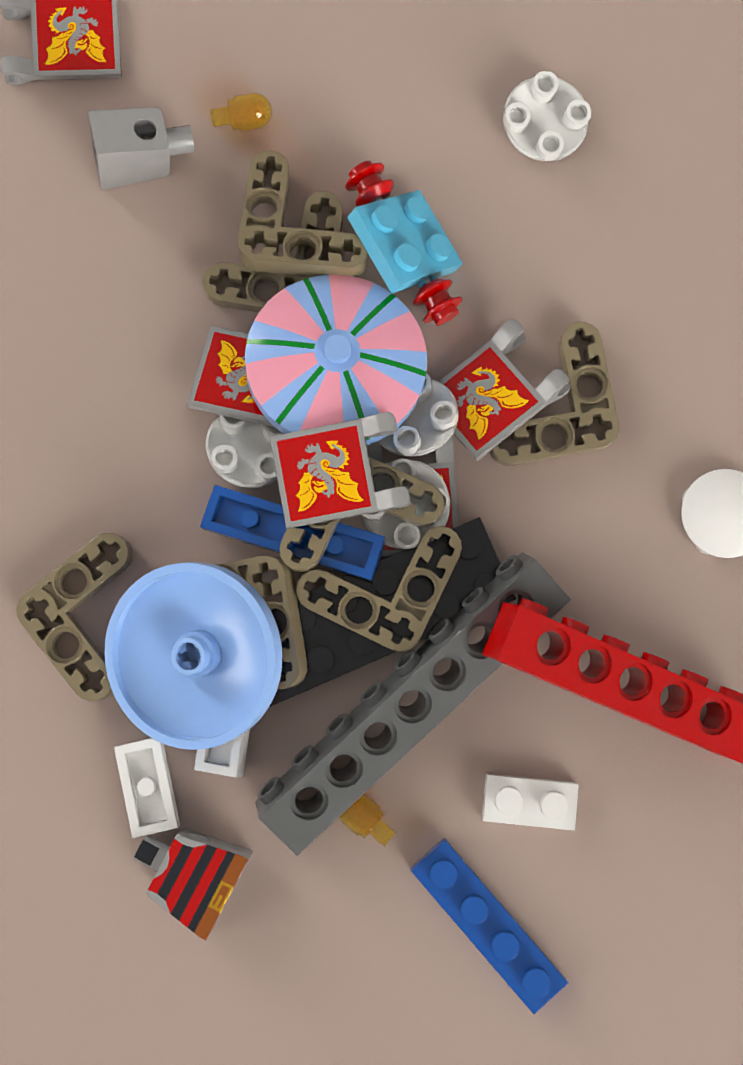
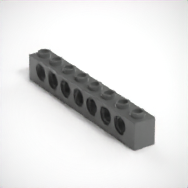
M522 552L520 555H513L502 562L496 570L495 574L497 576L484 588L478 587L470 592L463 600V608L450 620L446 618L437 623L429 632V639L416 652L411 650L405 653L394 666L395 671L382 683L376 682L367 688L360 698L361 703L348 715L344 713L335 718L328 726L325 737L314 747L309 745L302 749L293 759L292 767L280 779L274 777L261 788L257 795L258 799L255 801L259 820L296 856L307 848L503 664L482 655L502 603L509 595L517 594V605H520L522 598L547 607L549 610L546 617L550 619L571 600L537 560ZM484 626L485 633L483 638L475 644H468L467 638L470 631L475 627ZM451 658V666L446 673L433 675L434 666L439 660ZM410 690L418 691V697L413 704L399 706L400 697L405 692ZM376 722L385 724L384 730L380 735L372 738L364 736L366 729L371 724ZM339 755L351 756L350 762L345 767L340 769L330 767L335 757ZM305 787L318 789L316 794L308 800L296 798L297 793Z

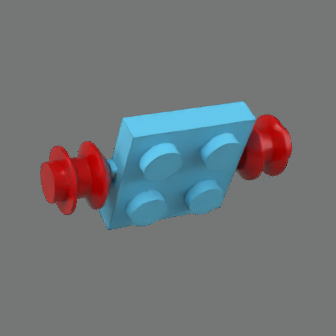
M364 161L349 172L350 179L345 185L347 191L357 190L360 194L355 201L356 207L347 218L391 294L418 285L420 289L415 296L413 304L414 306L425 305L428 312L423 318L424 323L434 321L436 326L442 325L459 313L457 306L463 299L460 296L450 297L448 289L453 283L452 280L436 278L454 273L463 263L421 191L417 190L389 198L394 182L391 179H381L380 175L384 171L383 163L372 164L371 161Z

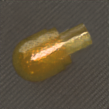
M259 93L235 95L234 98L228 99V106L210 110L211 121L214 127L231 124L234 131L240 130V132L260 129L269 123L272 116V107L269 100Z
M365 793L339 817L340 821L354 834L360 835L364 839L370 834L384 847L396 834L393 829L381 820L385 814L380 810L381 807Z

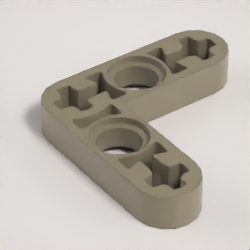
M272 150L263 151L254 156L249 166L238 235L239 255L243 265L250 270L310 277L328 274L361 276L367 267L368 253L358 235L345 232L283 227L290 185L288 161L281 153ZM268 170H276L272 175V188L265 187L264 175L267 174ZM261 203H268L276 208V212L272 216L265 218L256 216L252 211ZM257 243L265 244V247L261 249V253H253L252 249L256 248ZM278 244H283L284 256H277V252H279ZM298 245H308L315 250V254L307 260H299L291 255V251ZM323 248L329 249L328 261L323 260ZM345 251L353 252L351 262L342 261Z
M318 191L312 194L304 205L300 228L318 230V217L313 212H320L322 205L330 206V213L335 216L327 217L325 231L342 232L343 205L340 199L328 191ZM298 245L295 258L305 260V253L311 246ZM220 262L211 265L205 271L203 287L209 300L215 305L260 312L267 302H262L255 297L254 291L259 283L272 281L278 285L280 292L286 288V284H293L310 278V276L258 272L250 270L244 265ZM227 275L231 284L244 286L243 278H249L246 284L247 299L242 298L240 288L227 287L225 294H219L213 282H221L222 277Z
M576 322L569 325L559 341L562 369L568 376L571 386L568 392L571 412L529 419L514 431L511 437L514 441L525 440L529 437L527 429H533V444L538 453H530L531 444L518 447L515 451V456H509L507 449H499L497 445L490 451L497 463L504 466H516L598 451L606 448L616 439L619 432V421L602 338L598 329L592 324ZM575 334H580L582 340H589L591 344L584 351L586 365L574 370L572 365H578L581 357L579 349L577 347H570L569 343L573 341ZM594 360L596 365H588L587 363ZM583 375L595 377L600 384L599 394L593 398L582 396L577 389L578 378ZM593 418H597L599 425H607L608 431L602 435L601 440H597L595 433L583 434L578 438L581 445H574L575 430L571 421L577 422L576 430L589 427L593 423ZM550 425L560 427L566 435L564 446L558 449L547 447L542 441L543 429Z
M369 457L373 477L381 474L387 475L392 478L395 487H401L403 483L411 486L408 489L411 497L420 500L424 494H428L432 497L431 505L437 508L434 513L426 511L423 517L415 514L416 506L413 503L402 509L385 510L383 512L419 527L432 526L438 522L445 505L444 497L438 488ZM340 519L307 525L312 530L323 531L324 534L321 539L312 534L308 548L313 552V556L311 559L303 557L299 563L293 562L294 554L289 550V547L292 543L300 545L306 532L304 529H297L298 527L287 529L279 548L280 557L284 564L292 571L299 573L308 572L316 568Z
M439 526L428 530L422 537L392 601L322 569L310 570L302 575L296 588L297 597L300 603L307 609L391 650L398 652L408 651L415 647L420 640L461 554V540L458 534L448 527ZM442 534H446L450 537L448 544L454 548L451 556L443 555L436 566L446 569L443 577L439 578L429 569L416 567L420 557L428 563L433 554V549L427 546L431 537L439 539ZM417 575L427 576L434 583L435 589L432 597L424 602L415 601L408 594V582ZM322 577L327 580L325 588L336 595L339 594L340 585L349 590L339 603L338 614L329 610L334 604L333 601L325 597L319 598L317 602L310 600L311 591L306 588L308 581L317 582ZM354 597H364L372 605V616L364 623L353 622L347 615V603ZM381 606L390 609L385 618L394 623H398L402 617L410 620L408 628L414 632L411 639L403 637L400 643L392 640L393 631L383 625L380 626L379 634L370 630L379 618Z
M103 533L91 540L28 590L19 599L16 607L17 617L23 627L73 691L80 698L87 701L103 700L112 694V690L107 677L105 656L71 613L130 565L133 555L129 542L113 533ZM106 543L113 547L119 545L121 549L116 553L119 561L116 564L105 561L95 568L103 573L98 579L94 570L83 562L84 559L88 557L90 562L96 563L105 555L102 547ZM80 569L87 578V584L81 593L72 595L64 587V578L69 571ZM34 600L42 603L48 602L49 606L45 609V614L52 622L58 623L61 618L64 620V624L51 629L46 637L43 635V631L50 629L46 621L42 618L32 619L30 616L35 610L32 605ZM65 632L73 633L79 642L76 654L70 658L61 657L55 645L57 638ZM88 653L92 656V659L85 661L84 664L91 672L102 671L105 675L100 681L103 687L101 691L97 688L89 690L86 688L85 684L89 681V677L82 668H76L74 672L70 669V666L81 662Z
M257 556L216 564L245 579L257 590L263 599L273 595H282L283 601L266 602L271 611L277 608L287 618V626L280 634L281 642L288 640L290 642V647L282 648V659L284 662H291L292 671L287 672L286 676L284 673H281L277 689H287L299 685L307 673V659L293 571L284 564L279 556ZM268 567L270 570H277L278 579L272 580L271 584L262 581V574L268 572Z

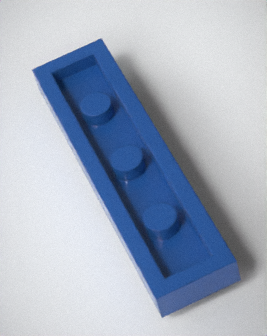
M218 485L213 487L200 525L203 530L276 553H280L281 540L287 530L282 505ZM338 522L318 566L373 582L386 538L385 536ZM307 525L300 526L297 529H304L306 534L300 545L292 543L289 550L296 559L301 560L303 557L311 559L313 552L308 548L309 540L312 534L321 539L324 532L312 530Z
M445 838L410 867L415 877L533 1014L538 1012L568 984L562 973Z

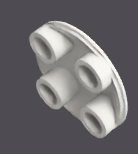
M542 71L536 74L535 77L521 82L510 93L504 106L503 124L510 142L522 154L540 161H555L567 157L581 145L588 130L592 111L590 105L584 101L582 95L574 86L565 80L557 78L550 71Z
M426 373L421 395L411 414L397 428V432L384 437L378 443L386 450L402 456H420L440 448L452 436L458 423L459 411L454 395L446 386L431 379Z
M219 415L212 422L206 436L208 460L216 473L231 484L246 488L266 486L277 480L270 436L283 433L272 426Z
M401 458L386 464L438 488L444 497L445 503L441 518L438 522L428 527L412 525L383 511L363 514L362 519L369 532L385 536V545L396 549H414L418 547L422 537L428 530L446 525L450 513V495L444 480L433 468L420 461ZM381 474L373 477L375 492L395 488V484L389 476ZM406 483L402 484V486L406 487L407 489L411 487ZM424 494L420 500L410 496L411 503L416 506L415 514L417 516L423 517L426 511L434 513L437 509L431 505L432 497L428 494Z
M719 469L708 472L695 480L684 492L681 508L682 523L688 537L701 553L720 558H734L743 555V472L732 469Z

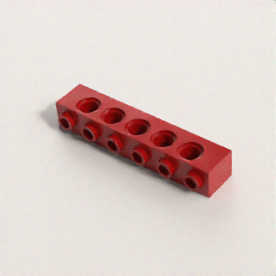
M522 598L520 605L502 603L482 655L716 755L741 764L743 763L742 693L724 686H720L718 692L707 688L708 678L682 669L680 675L667 670L670 664L669 661L653 654L643 652L641 658L628 653L630 644L615 637L603 634L600 641L587 635L590 628L588 625L563 616L561 623L546 617L549 609L536 602ZM547 632L550 638V645L548 650L543 655H540L537 643L540 636ZM585 651H588L590 663L588 668L581 672L579 659ZM628 669L630 675L629 682L626 687L621 689L620 677ZM667 687L668 698L663 705H661L660 696L663 689ZM706 704V715L704 719L700 721V711L702 707Z

